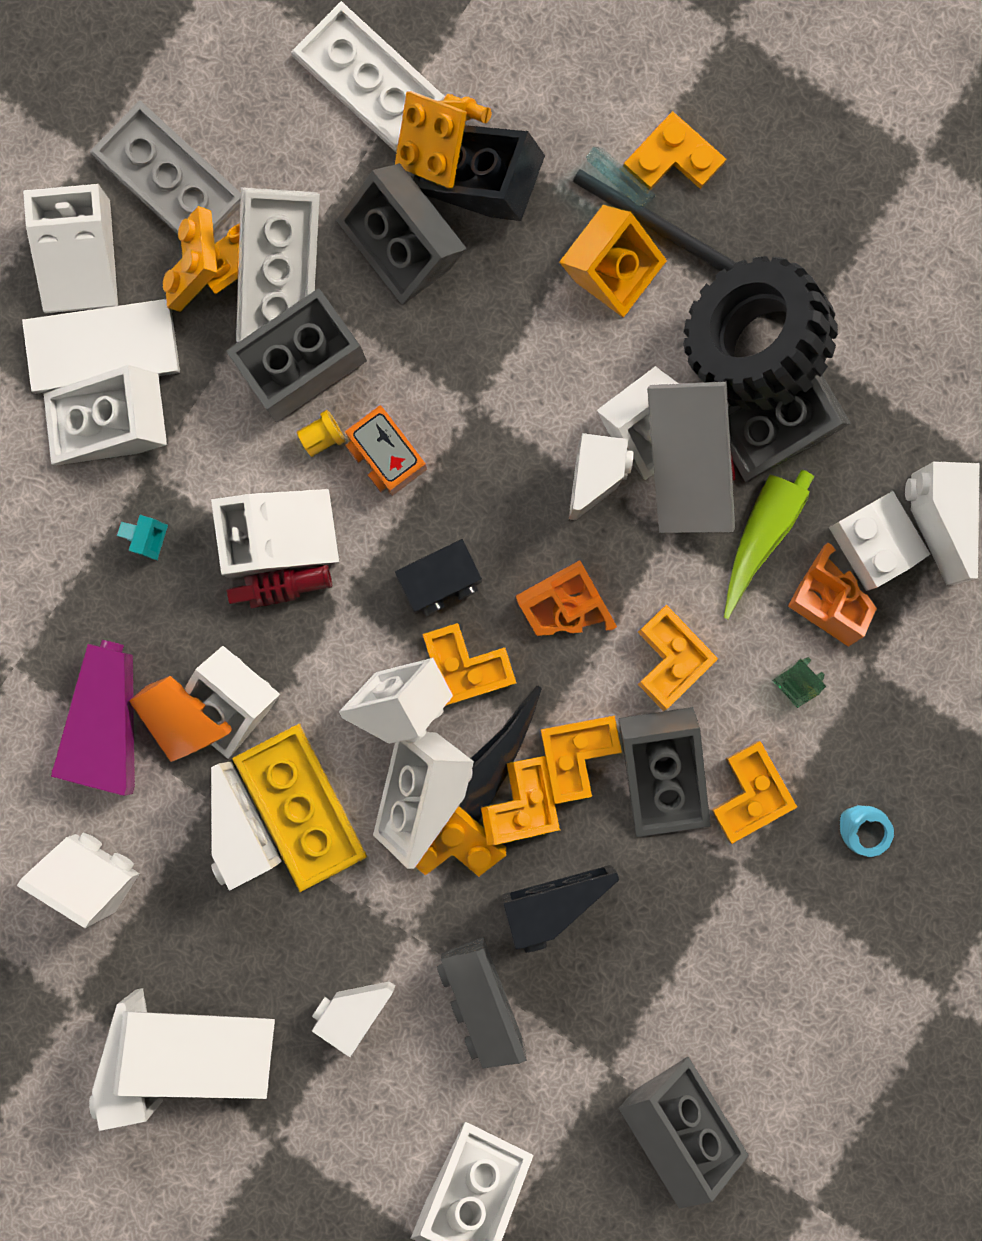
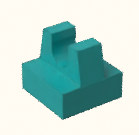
M139 515L137 525L121 522L117 536L131 541L129 551L158 560L168 525L156 519Z

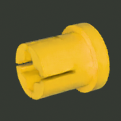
M328 410L320 413L321 418L297 431L303 447L311 457L336 443L340 446L346 442L337 422Z

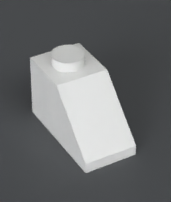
M384 982L339 991L331 1001L324 997L312 1015L317 1020L312 1032L351 1057L392 995L395 985L391 982Z

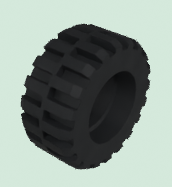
M767 256L754 257L751 263H748L746 260L734 263L733 269L729 271L723 269L716 274L715 277L717 279L710 286L706 283L699 292L701 294L698 302L694 300L689 309L691 319H686L683 331L688 337L684 338V352L688 356L690 367L704 383L726 382L728 404L731 406L739 405L744 410L752 411L757 409V405L762 410L773 409L776 407L777 402L782 401L784 404H787L796 399L794 395L799 391H808L813 386L811 381L816 375L821 377L828 366L825 360L826 358L833 357L836 344L832 339H836L838 336V324L834 320L836 314L833 306L812 276L808 275L803 267L797 263H790L785 258L772 257L770 261ZM770 312H787L783 329L771 345L755 355L734 357L737 340L747 325L756 318Z

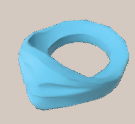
M857 805L846 809L841 814L840 832L844 843L853 852L867 857H874L882 854L890 847L894 837V828L887 815L881 810L872 806ZM866 820L880 822L885 830L882 841L873 848L863 847L856 834L860 825Z

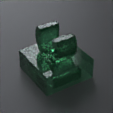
M809 657L803 660L800 658L781 671L772 680L797 708L818 696L826 687L822 682L825 674L820 672L816 675L807 666L811 662Z

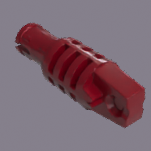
M328 565L301 571L287 568L244 576L246 585L229 588L226 592L229 604L249 600L250 607L253 609L297 600L300 597V593L332 588V578Z

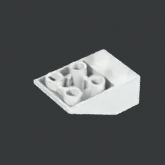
M99 184L24 190L26 230L43 312L55 313L118 306L110 199Z
M329 489L256 493L211 499L221 575L229 579L287 568L299 569L340 563Z

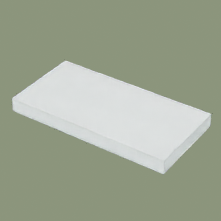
M342 1L291 51L292 56L396 153L406 92L412 91L436 101H443L445 98L442 93Z
M241 188L237 343L315 291L319 193Z
M166 299L22 320L31 392L34 394L46 393L126 365L158 373V376L180 373L172 309L167 308Z
M124 1011L113 1095L267 1099L275 1019Z

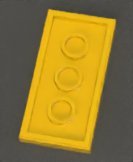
M297 724L232 758L299 892L368 857L301 724Z

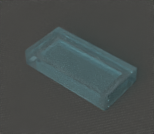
M593 147L586 156L590 164L636 205L647 206L655 198L656 195L603 148Z

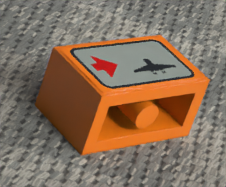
M381 405L345 431L350 440L345 445L358 463L363 459L373 470L367 475L380 492L387 489L393 496L427 470L426 463Z

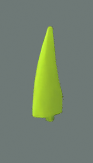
M801 470L794 483L774 475L768 476L767 482L762 488L750 514L735 557L724 612L725 619L729 620L754 574L792 529L809 498L810 491H808V488L815 477L811 473Z

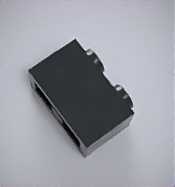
M463 539L395 571L415 614L423 612L425 617L444 609L443 601L455 595L460 601L479 591L476 585L482 583V577Z

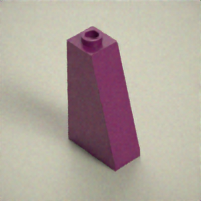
M102 639L100 646L87 645L51 777L126 796L133 794L135 788L134 708L129 702L133 698V655L122 652L124 645Z

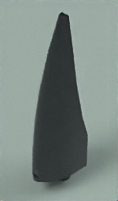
M536 686L503 728L470 758L474 761L472 778L468 783L465 798L459 807L477 822L482 817L481 807L490 805L508 775L507 763L514 762L522 746L542 690L540 686Z

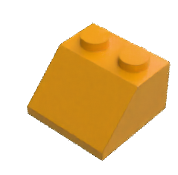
M602 205L559 261L579 286L623 318L667 262L666 258L631 212Z

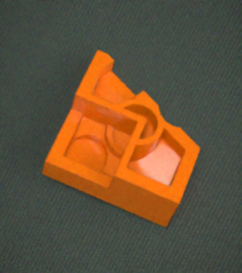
M826 543L796 589L788 607L849 647L865 636L877 608L869 596L860 590L857 579L852 572L848 571L843 574L829 559V556L836 549L831 544ZM814 591L818 592L821 595L822 600L816 595Z
M580 560L516 595L520 608L537 636L553 635L558 631L581 633L582 627L605 621L606 631L617 628L616 623ZM580 593L579 595H577V596H575V597H574V596H569V595H572V594Z
M171 676L147 685L129 700L170 762L216 742L233 730L226 721L219 726L203 713L206 705L197 697L189 695L183 686Z

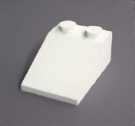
M126 365L43 393L52 465L139 454L167 445L158 373Z
M932 462L914 472L906 482V500L911 501V512L946 585H956L978 579L980 463Z
M426 732L422 738L412 743H407L405 740L395 742L373 836L407 869H414L465 798L468 783L472 778L474 761L436 732Z
M232 761L219 763L211 767L212 857L215 861L211 867L217 881L221 885L226 883L230 891L272 869L282 860Z
M82 833L81 836L75 834L66 837L23 876L17 886L83 928H87L117 911L140 873L132 869L134 863L130 859L118 853H114L113 856L100 849L102 843L89 834Z
M143 988L134 990L116 1005L92 1089V1095L89 1100L90 1114L94 1120L97 1119L99 1131L146 1122L163 1102V1097L113 1095L123 1012H147Z
M465 1122L426 1199L411 1239L415 1241H502L533 1155Z

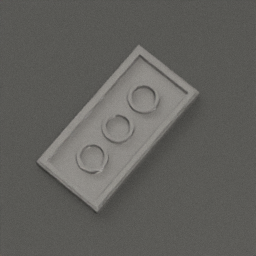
M141 100L90 151L97 161L177 235L182 220L188 218L197 206L211 210L214 234L240 208L241 193Z
M726 382L649 385L647 393L659 533L733 532L735 529Z

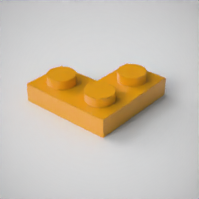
M672 111L624 162L623 168L648 191L673 166L701 189L725 164L726 158Z
M197 206L188 218L182 220L178 229V238L181 240L182 258L171 270L166 272L163 279V290L166 292L167 308L179 312L218 273L211 210Z
M665 605L638 631L642 638L663 659L638 683L662 711L667 710L718 660L668 605Z
M458 623L423 634L429 657L434 659L453 695L446 705L516 684L506 648L469 659Z
M615 716L540 729L555 804L592 797L585 759L622 753Z
M756 741L726 758L727 763L744 791L711 809L729 843L733 844L797 808L761 741Z
M546 756L507 763L513 801L481 807L487 845L502 844L560 830Z
M458 806L418 862L416 868L426 876L453 855L479 877L506 856V846L503 844L487 845L484 827Z

